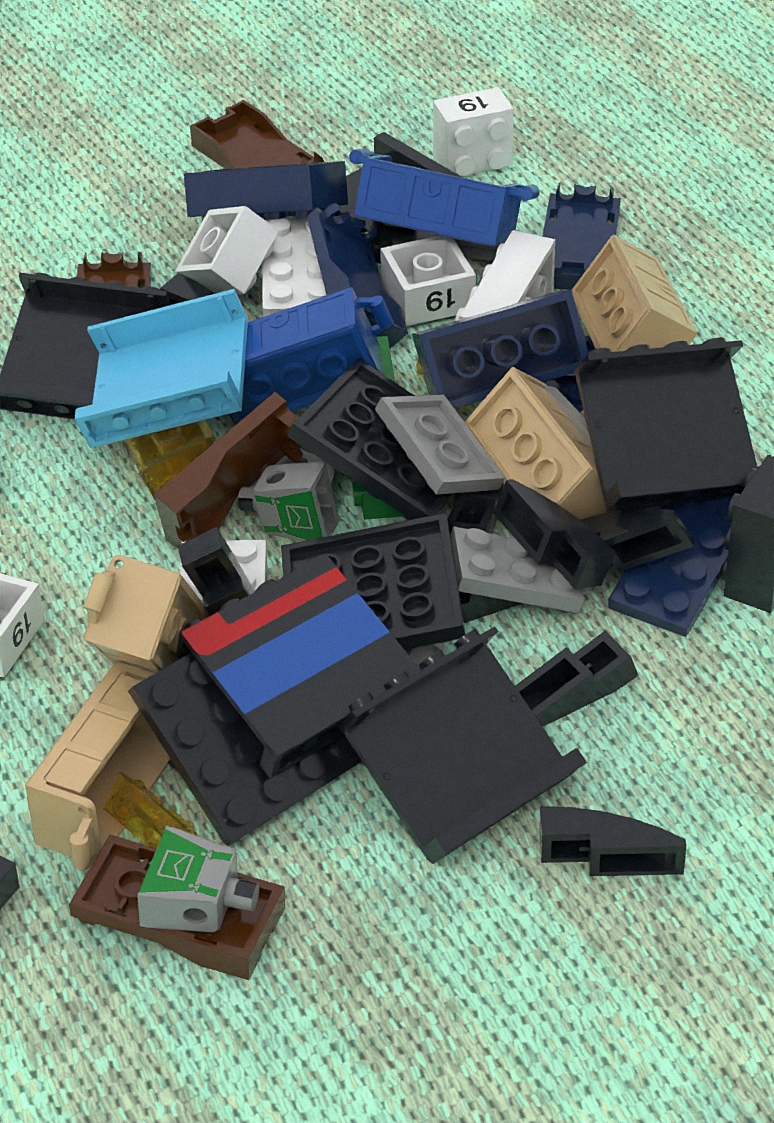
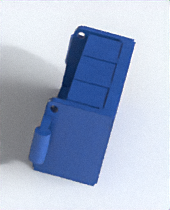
M356 149L351 151L349 159L353 164H363L354 211L356 217L492 247L505 243L511 232L516 229L521 200L535 199L540 193L539 188L534 184L524 186L519 183L499 186L392 163L391 156L373 154L368 149Z
M351 287L248 322L242 411L229 414L234 424H238L274 392L286 400L287 407L291 412L312 405L357 358H360L383 374L380 345L376 335L384 329L391 327L394 323L383 297L380 295L372 298L357 297ZM370 306L378 323L377 325L371 326L363 307Z

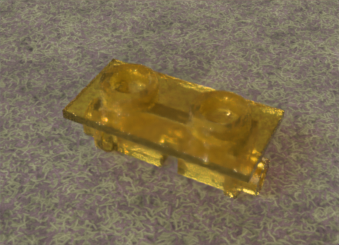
M123 772L118 773L103 809L145 845L157 848L166 826L174 827L197 836V832L193 830L194 824L189 820L185 821L171 808L166 809L163 807L164 802L148 790L141 779L134 780Z

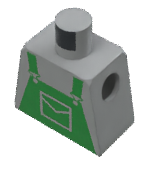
M325 462L270 465L265 468L255 487L243 486L239 491V509L241 511L258 512L263 533L297 541H306L331 536L340 521Z
M166 826L137 895L140 926L158 929L215 932L220 929L228 907L251 912L255 910L260 885L257 882L238 879L237 853L232 848L177 828Z

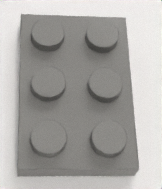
M445 395L381 397L375 408L376 412L435 494L499 490L506 477Z
M453 527L451 541L459 591L573 613L580 612L584 603L582 589L575 590L552 563L538 565L513 536L506 537L490 534L476 528L464 529Z

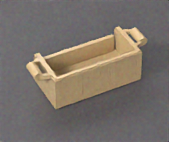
M614 234L572 289L576 307L595 349L610 348L611 352L626 351L628 348L640 344H647L650 348H661L676 341H687L689 345L697 335V331L659 259Z
M512 367L465 421V424L506 477L503 483L505 484L506 480L514 479L557 503L580 520L607 513L592 445L586 441L565 411L559 407L547 390L543 388L546 385L545 383Z
M116 555L112 558L108 570L102 573L96 572L83 606L87 610L88 625L83 638L111 666L116 661L157 673L178 660L175 655L180 633L184 630V627L197 618L204 620L210 617L205 609L204 604L180 573L123 555ZM118 562H123L121 568H116Z
M119 661L112 665L25 784L35 844L72 857L74 867L78 870H86L93 864L109 834L117 837L121 835L169 765L167 762L170 760V757L128 693L134 685L155 673Z

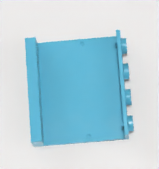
M235 289L92 325L87 328L99 352L93 403L92 405L76 408L75 421L90 448L242 411L248 317Z

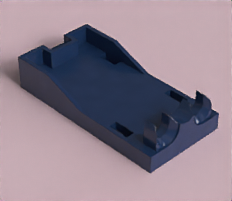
M558 183L556 194L550 193L542 237L555 239L554 289L572 290L613 234H617L621 198H614V188L610 186V195L608 197L598 196L596 194V185L584 187L575 184L573 194H562L560 183ZM557 215L556 220L550 219L554 218V216ZM607 219H611V223L614 224H608Z
M330 204L323 211L316 207L307 215V220L326 295L352 287L357 297L372 298L377 295L382 296L394 323L391 327L384 329L376 335V337L388 336L389 347H393L408 334L401 306L383 290L370 244V241L377 235L376 226L368 232L360 233L367 226L366 221L351 216L350 211L340 216H334L340 211L338 204ZM370 306L363 307L371 326L377 325L378 323Z

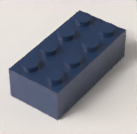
M345 161L184 173L187 217L202 216V221L208 210L247 206L258 216L264 218V220L292 216L306 218L316 207L323 211L333 203L339 206L348 205Z
M572 290L557 291L412 334L428 394L445 395L453 408L484 400L512 367L541 382L575 373L574 370L588 353Z

